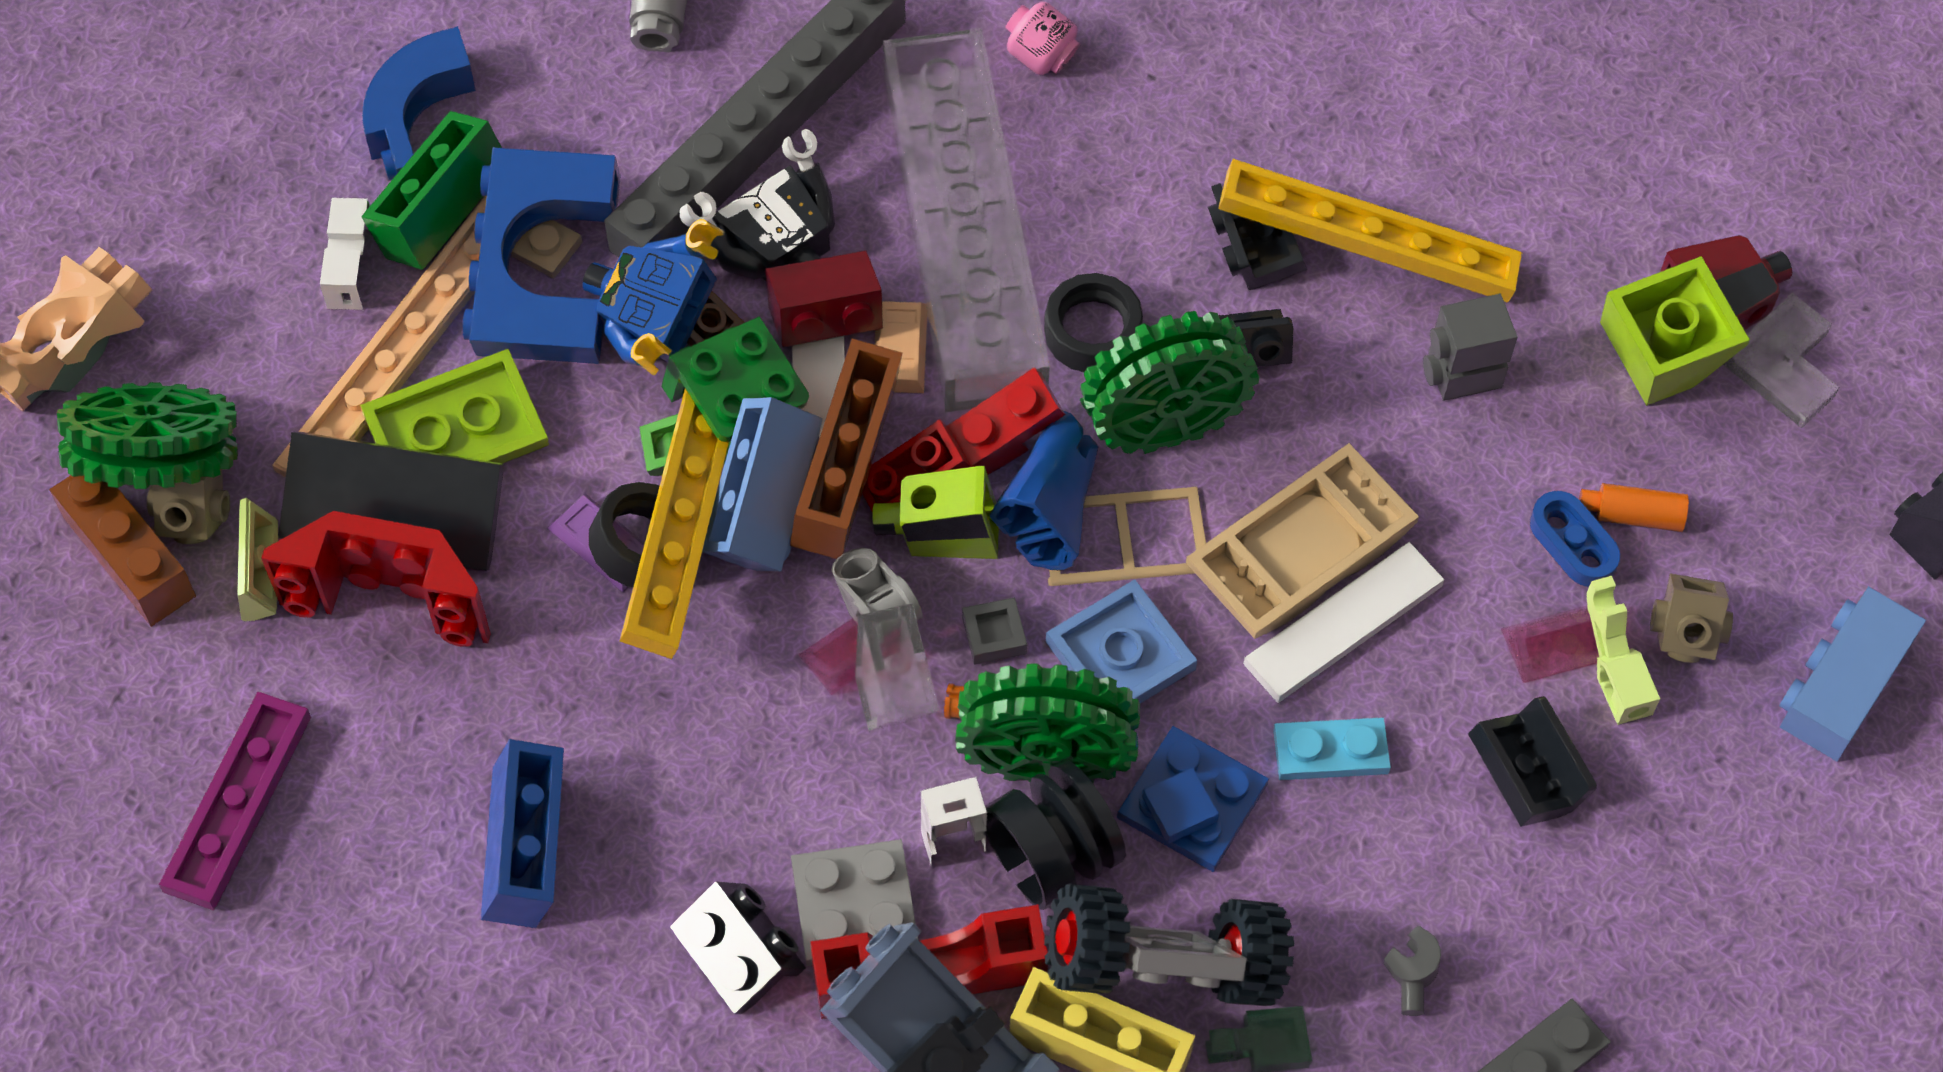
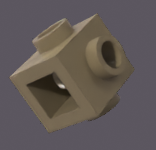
M220 469L219 476L214 478L201 477L200 482L194 484L180 482L175 483V487L170 488L151 485L147 495V511L149 516L154 517L155 534L161 537H173L176 542L181 544H196L208 540L219 526L226 522L230 512V495L227 490H223L222 469Z
M1669 574L1664 600H1655L1650 620V631L1658 632L1657 637L1661 651L1668 652V656L1675 660L1687 663H1697L1700 661V658L1716 660L1719 643L1727 644L1729 642L1733 625V612L1726 611L1729 597L1724 582Z

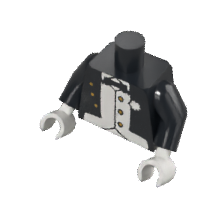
M804 129L801 131L807 146L805 153H799L793 148L792 140L789 136L783 141V153L791 161L798 162L800 169L797 171L789 165L717 212L713 197L708 193L699 192L694 195V199L702 209V217L697 216L688 204L681 207L680 219L685 225L690 227L696 220L704 219L724 231L723 236H717L710 245L718 250L715 260L723 270L753 280L762 278L767 282V268L822 259L821 256L830 251L829 234L835 227L833 200L820 163H814L811 157L817 148V140L810 130Z

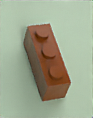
M70 475L49 489L63 518L151 627L196 597L184 568L118 488L108 487V482L89 483L84 480V476L73 477Z

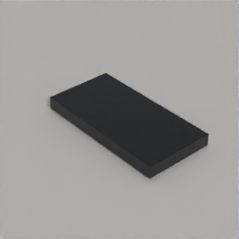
M299 431L291 432L278 538H285L326 514L338 511L440 530L464 567L487 571L492 561L505 464Z

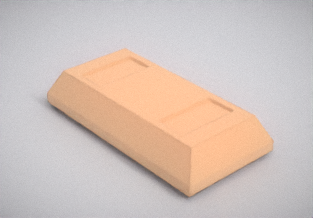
M882 301L883 329L875 330V345L903 353L894 392L924 393L928 304Z

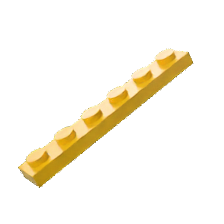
M1232 159L1227 170L1218 207L1219 210L1486 296L1501 293L1504 302H1509L1516 291L1522 255L1520 251L1236 159Z
M686 388L620 637V642L669 659L673 658L679 647L729 442L720 441L715 436Z

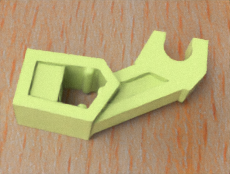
M1612 576L1591 581L1587 591V608L1599 653V658H1597V679L1617 725L1653 715L1660 697L1641 652L1633 648L1629 649L1626 638L1627 609L1624 603L1616 605L1613 595L1616 584Z

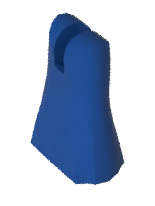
M1064 411L1066 415L1041 431L1027 461L1005 488L989 514L990 518L1004 534H1007L1009 537L1019 535L1015 542L1016 548L1031 565L1049 570H1065L1072 567L1079 555L1084 503L1099 448L1090 435H1083L1082 425L1070 412Z

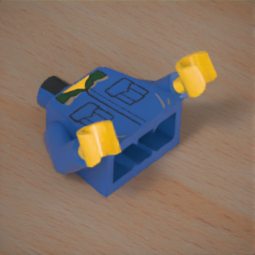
M699 219L690 226L687 234L650 242L642 248L627 246L622 250L614 269L596 262L589 265L583 278V289L586 292L600 296L596 305V312L605 321V336L622 361L641 366L650 374L656 375L659 369L654 366V363L658 357L668 362L670 355L685 348L717 280L704 259L699 257L705 256L712 260L717 257L718 250L710 245L717 236H723V230L704 219Z

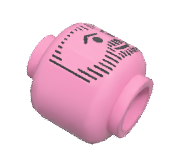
M1045 1L1035 4L1031 9L1022 5L1013 14L1005 27L1011 32L1007 42L1009 53L1038 75L1047 74L1050 70L1058 74L1063 68L1062 64L1067 63L1080 46V43L1075 40L1078 32L1077 26Z

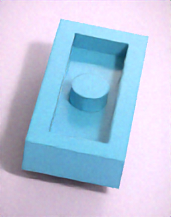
M1384 718L1275 723L1273 732L1279 780L1389 774L1391 767Z

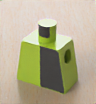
M985 466L906 476L901 481L900 502L874 504L873 528L875 535L903 534L911 556L998 559L999 527L989 515L996 504V500Z

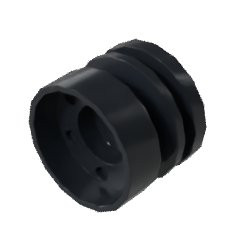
M1065 759L1052 765L1048 775L1039 773L1032 777L1030 790L1033 801L1021 790L1012 789L985 805L987 812L985 833L994 853L1007 872L1023 862L1029 861L1035 874L1016 885L1025 898L1032 905L1038 904L1041 910L1051 906L1053 899H1059L1057 892L1061 888H1066L1067 884L1077 885L1074 869L1084 878L1093 880L1102 873V866L1113 868L1123 862L1126 857L1123 837L1107 803L1085 773L1073 762Z

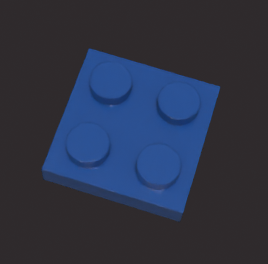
M1172 726L1118 810L1117 819L1214 872L1267 787L1269 778ZM1193 767L1219 813L1218 822L1168 844L1142 798L1143 789Z

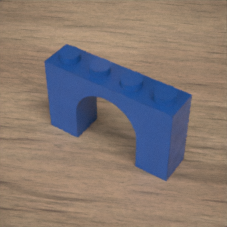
M508 148L492 149L491 165H484L481 172L482 196H487L485 213H477L475 220V242L481 244L479 261L472 260L469 269V289L475 292L473 309L465 310L463 317L464 340L470 341L476 356L487 357L509 349L514 359L599 364L605 321L596 312V305L599 299L543 296L529 292L510 277L509 260L518 240L528 230L540 223L557 219L604 222L618 205L621 175L615 155Z

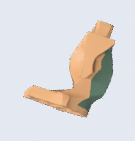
M100 247L82 265H79L66 255L61 257L60 272L53 292L47 298L28 309L27 312L19 315L18 319L20 322L14 337L10 341L0 343V394L18 409L24 411L38 396L45 392H70L102 356L110 335L133 330L143 325L145 321L134 309L148 296L152 288L136 271L127 265L123 268L115 258ZM51 342L43 350L33 353L37 347Z

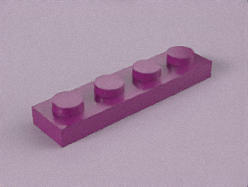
M257 691L159 882L163 893L213 911L215 910L311 719L308 708Z

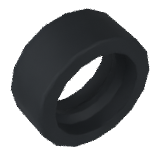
M1100 273L1076 275L1062 282L1049 297L1044 320L1046 344L1054 357L1072 370L1085 372L1087 367L1097 365L1094 357L1100 351L1111 350L1114 344L1113 340L1106 343L1090 344L1078 341L1067 334L1063 327L1065 313L1071 307L1085 302H1099L1111 306L1120 313L1123 319L1124 327L1119 336L1129 337L1135 333V327L1143 324L1140 300L1131 287L1116 277Z
M635 482L619 486L606 496L589 528V548L596 564L610 578L627 587H634L642 555L629 549L618 538L613 522L617 516L626 514L644 516L651 520L659 490V485Z

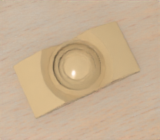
M1348 443L1186 557V564L1251 636L1256 639L1288 623L1309 608L1331 587L1344 578L1359 572L1383 555L1417 524L1419 516L1354 447Z

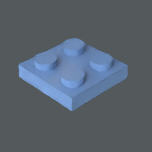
M1135 579L1046 632V644L1061 664L1068 667V670L1078 672L1082 669L1094 671V677H1111L1117 680V687H1128L1133 691L1132 698L1138 699L1140 704L1195 671L1198 660Z

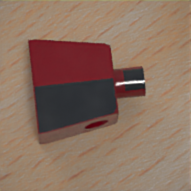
M1741 235L1670 250L1667 252L1660 270L1661 272L1702 256L1744 330L1772 313L1780 294L1778 284L1792 277V266L1785 253L1777 251L1760 258L1748 238Z

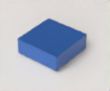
M1193 767L1143 789L1142 798L1168 844L1218 822L1219 813Z

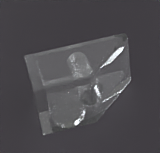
M913 604L858 616L855 680L868 731L918 720L940 711Z

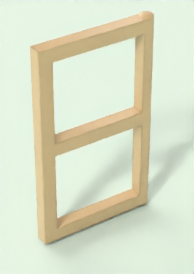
M1197 487L1086 496L1084 508L1115 505L1124 569L1061 574L1060 570H1049V586L1195 574L1186 563L1135 567L1126 504L1188 499L1195 548L1197 550L1206 543Z

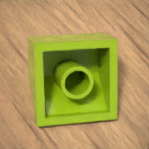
M1702 256L1607 292L1600 320L1604 331L1646 406L1694 388L1744 349L1750 341Z

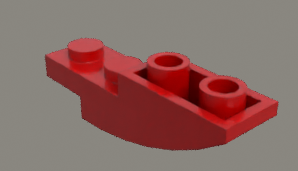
M1034 367L949 425H946L939 419L873 463L862 494L873 513L874 504L900 502L901 481L906 476L975 466H985L987 475L1027 452L1029 449L1025 441L1066 414L1043 375Z

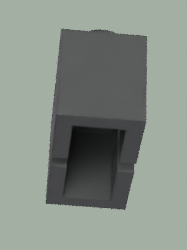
M1501 293L1440 307L1436 326L1430 330L1431 345L1428 355L1423 357V370L1430 386H1438L1443 401L1503 387L1508 371L1507 362L1511 361L1518 337Z

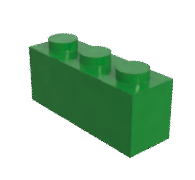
M450 111L361 216L385 259L423 270L483 198L480 186L482 168L484 165H491L492 149L502 148L487 120Z

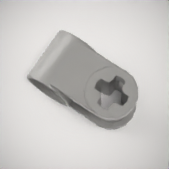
M868 548L852 549L843 553L833 563L832 573L848 613L860 625L867 638L874 645L883 641L884 633L909 619L916 622L923 618L921 607L909 585L901 576H897L875 551Z

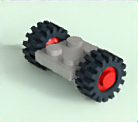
M1067 884L1066 888H1061L1057 892L1059 899H1053L1051 908L1054 914L1047 917L1046 925L1050 927L1049 936L1045 935L1044 946H1049V952L1045 955L1046 965H1051L1048 975L1050 980H1055L1054 986L1057 989L1101 994L1110 993L1113 991L1112 986H1117L1121 980L1118 972H1124L1125 968L1133 970L1132 977L1140 981L1164 984L1167 983L1168 975L1185 976L1187 983L1212 989L1213 993H1218L1217 999L1221 1002L1272 1006L1276 1004L1275 999H1281L1284 994L1281 985H1288L1291 976L1286 972L1287 966L1293 967L1294 956H1289V948L1294 946V936H1287L1292 925L1290 919L1284 918L1286 914L1284 908L1278 907L1277 903L1229 899L1228 903L1224 902L1220 906L1221 914L1215 913L1212 921L1216 928L1215 930L1209 929L1207 937L1198 931L1130 926V922L1124 921V918L1129 913L1127 904H1122L1124 897L1121 892H1116L1117 889Z

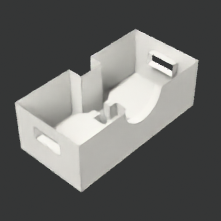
M332 198L327 229L328 247L324 250L320 287L327 309L363 310L356 281L360 255L363 254L364 247L363 229L365 223L361 216L370 207L368 199ZM342 293H349L351 300H344Z
M976 777L921 791V834L930 864L931 855L937 854L934 841H937L936 837L967 830V821L970 823L974 840H981L985 851L986 837L984 831H986L987 812Z

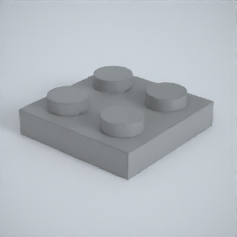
M902 839L791 855L807 966L812 965L810 941L865 932L874 936L888 924H891L893 927L907 923H914L916 925Z

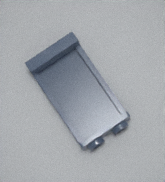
M914 923L895 925L894 927L888 924L878 931L865 947L869 956L856 970L853 967H849L833 981L827 990L831 998L820 1010L880 1072L889 1070L935 1024L945 1023L950 1017L955 1015L963 1022L978 1007L986 1009L917 939L921 930ZM1003 1026L988 1043L982 1046L989 1054V1057L980 1065L981 1068L977 1072H1058L1060 1069L1044 1053L1031 1054Z

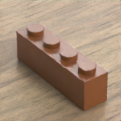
M851 339L795 512L790 546L837 559L844 553L896 388L902 352Z

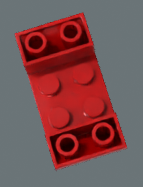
M332 511L266 547L263 551L261 559L278 602L287 612L295 616L313 617L320 598L326 614L332 615L343 578L346 577L352 584L363 589L373 590L379 588L380 584L400 587L403 593L413 598L425 599L435 633L452 645L461 647L472 645L477 628L480 631L483 643L489 642L491 632L479 589L440 530Z

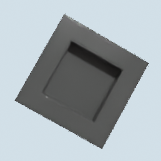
M1015 597L962 608V619L974 665L1027 654V642Z

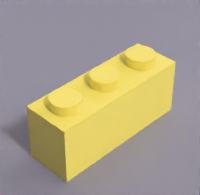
M1035 967L1033 968L1010 1017L1009 1032L1025 1048L1036 1053H1044L1048 1058L1080 1072H1185L1191 1058L1195 1035L1099 994L1057 989L1054 986L1055 980H1050L1047 972Z

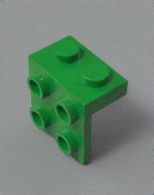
M760 316L739 326L728 328L716 336L693 346L685 347L670 355L661 385L671 403L683 398L686 388L715 436L723 442H729L732 439L744 398L772 397L799 409L804 408L809 399L807 389Z

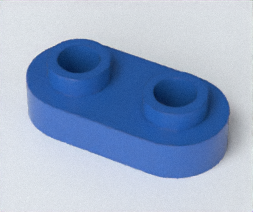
M1552 491L1542 495L1534 505L1530 517V527L1534 536L1574 582L1586 587L1590 586L1591 581L1609 576L1613 577L1620 562L1619 547L1583 503L1574 495L1564 491ZM1552 517L1560 518L1565 522L1566 526L1560 529L1554 528L1548 523V519ZM1591 556L1599 562V566L1596 568L1588 567L1582 563L1581 558Z

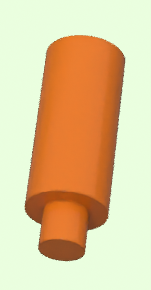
M1602 483L1599 491L1581 489L1579 494V500L1589 511L1597 512V521L1683 532L1685 528L1689 505L1688 494Z

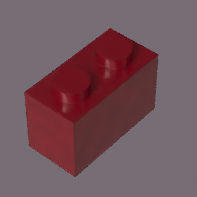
M867 250L766 269L768 308L782 347L883 329L882 289Z

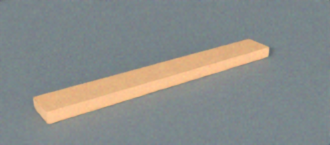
M484 196L299 432L356 441L361 440L369 427L360 405L398 391L475 293L469 289L470 264L472 260L479 261L481 244L475 242V220L477 213H485L487 196ZM290 443L272 465L274 471L286 477Z

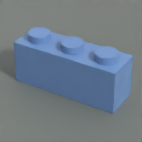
M772 397L744 398L742 400L716 493L702 550L703 553L751 570L782 571L783 563L791 551L792 546H790L794 516L819 441V432L823 418Z
M1869 586L1857 604L1847 599L1831 624V627L1839 631L1832 643L1822 638L1805 665L1813 670L1806 684L1796 678L1781 701L1779 707L1788 712L1780 728L1838 762L1912 645L1926 619Z

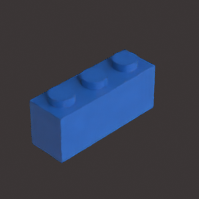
M509 739L493 766L481 920L536 928L554 902L564 748Z

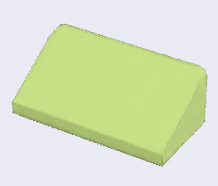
M248 498L240 499L238 602L241 620L255 621L275 615L277 610V597L261 557L266 547L278 541V519Z

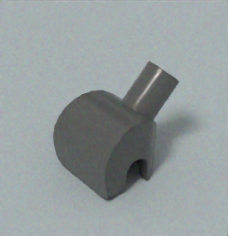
M1416 926L1407 935L1410 940L1406 944L1415 955L1406 957L1393 947L1384 959V965L1393 978L1401 985V1014L1406 1016H1420L1424 1014V988L1430 985L1437 977L1441 959V948L1437 939L1424 928Z

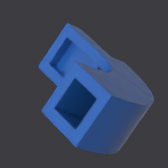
M459 27L426 35L402 47L380 67L370 82L363 102V128L371 159L382 158L389 181L397 175L414 155L409 138L411 128L418 116L436 102L476 91L471 65Z

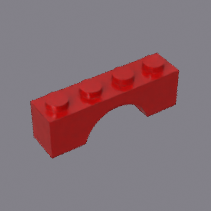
M1038 904L982 913L972 923L957 931L934 938L919 940L971 994L1025 986L1034 967L1048 973V965L1045 962V955L1048 951L1047 946H1044L1045 936ZM865 932L810 941L820 1010L831 998L827 990L833 981L849 967H853L856 970L869 956L865 947L873 938V935ZM820 1012L821 1019H826V1017Z

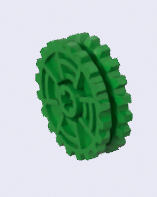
M1189 311L1177 319H1173L1171 314L1163 316L1157 324L1152 326L1143 323L1135 327V333L1129 337L1119 336L1113 340L1114 347L1111 350L1100 351L1094 357L1097 365L1086 368L1084 372L1086 382L1081 383L1080 390L1089 413H1092L1093 426L1100 441L1105 440L1107 447L1111 449L1121 446L1123 453L1132 454L1138 449H1143L1144 454L1156 451L1159 447L1167 446L1169 448L1180 445L1181 442L1186 440L1202 439L1204 432L1210 429L1219 430L1225 426L1224 420L1228 416H1237L1243 410L1241 403L1253 398L1255 391L1252 386L1259 384V375L1256 371L1258 368L1252 354L1247 353L1244 335L1240 327H1236L1231 318L1226 317L1220 320L1218 313L1208 312L1203 317H1198L1196 311Z
M150 382L146 386L128 383L123 384L121 388L106 386L97 388V393L83 392L78 394L77 400L65 401L63 409H58L57 411L58 432L64 437V440L60 441L58 445L60 466L68 468V474L73 477L84 476V480L89 483L103 481L108 482V487L119 488L123 485H133L135 489H147L150 485L170 488L175 487V483L180 482L194 484L200 482L201 477L214 478L219 476L220 469H230L233 466V460L238 458V443H236L235 435L232 434L233 429L237 427L235 404L233 402H226V396L222 394L210 395L209 389H188L185 384L163 386L161 382Z
M1027 664L1024 669H1016L1012 666L1000 667V673L995 674L985 671L979 674L978 681L968 680L964 684V691H960L958 709L961 723L957 724L956 750L959 754H965V761L968 764H980L982 772L987 774H1003V779L1008 781L1023 779L1030 782L1032 777L1039 773L1048 775L1050 767L1062 759L1073 762L1093 784L1095 778L1110 780L1116 777V771L1127 772L1131 768V762H1136L1138 758V735L1134 730L1138 729L1140 724V702L1138 699L1132 698L1133 691L1128 687H1117V680L1111 677H1094V671L1082 669L1075 672L1068 670L1066 665L1057 664L1052 668H1042L1039 664Z

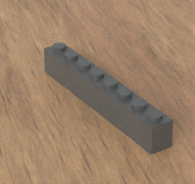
M831 0L604 220L609 251L619 258L622 250L627 246L642 248L650 242L687 234L690 227L681 221L680 209L685 204H688L697 216L702 217V209L694 199V195L699 192L708 193L713 197L717 210L783 144L786 137L794 134L906 23L905 0Z

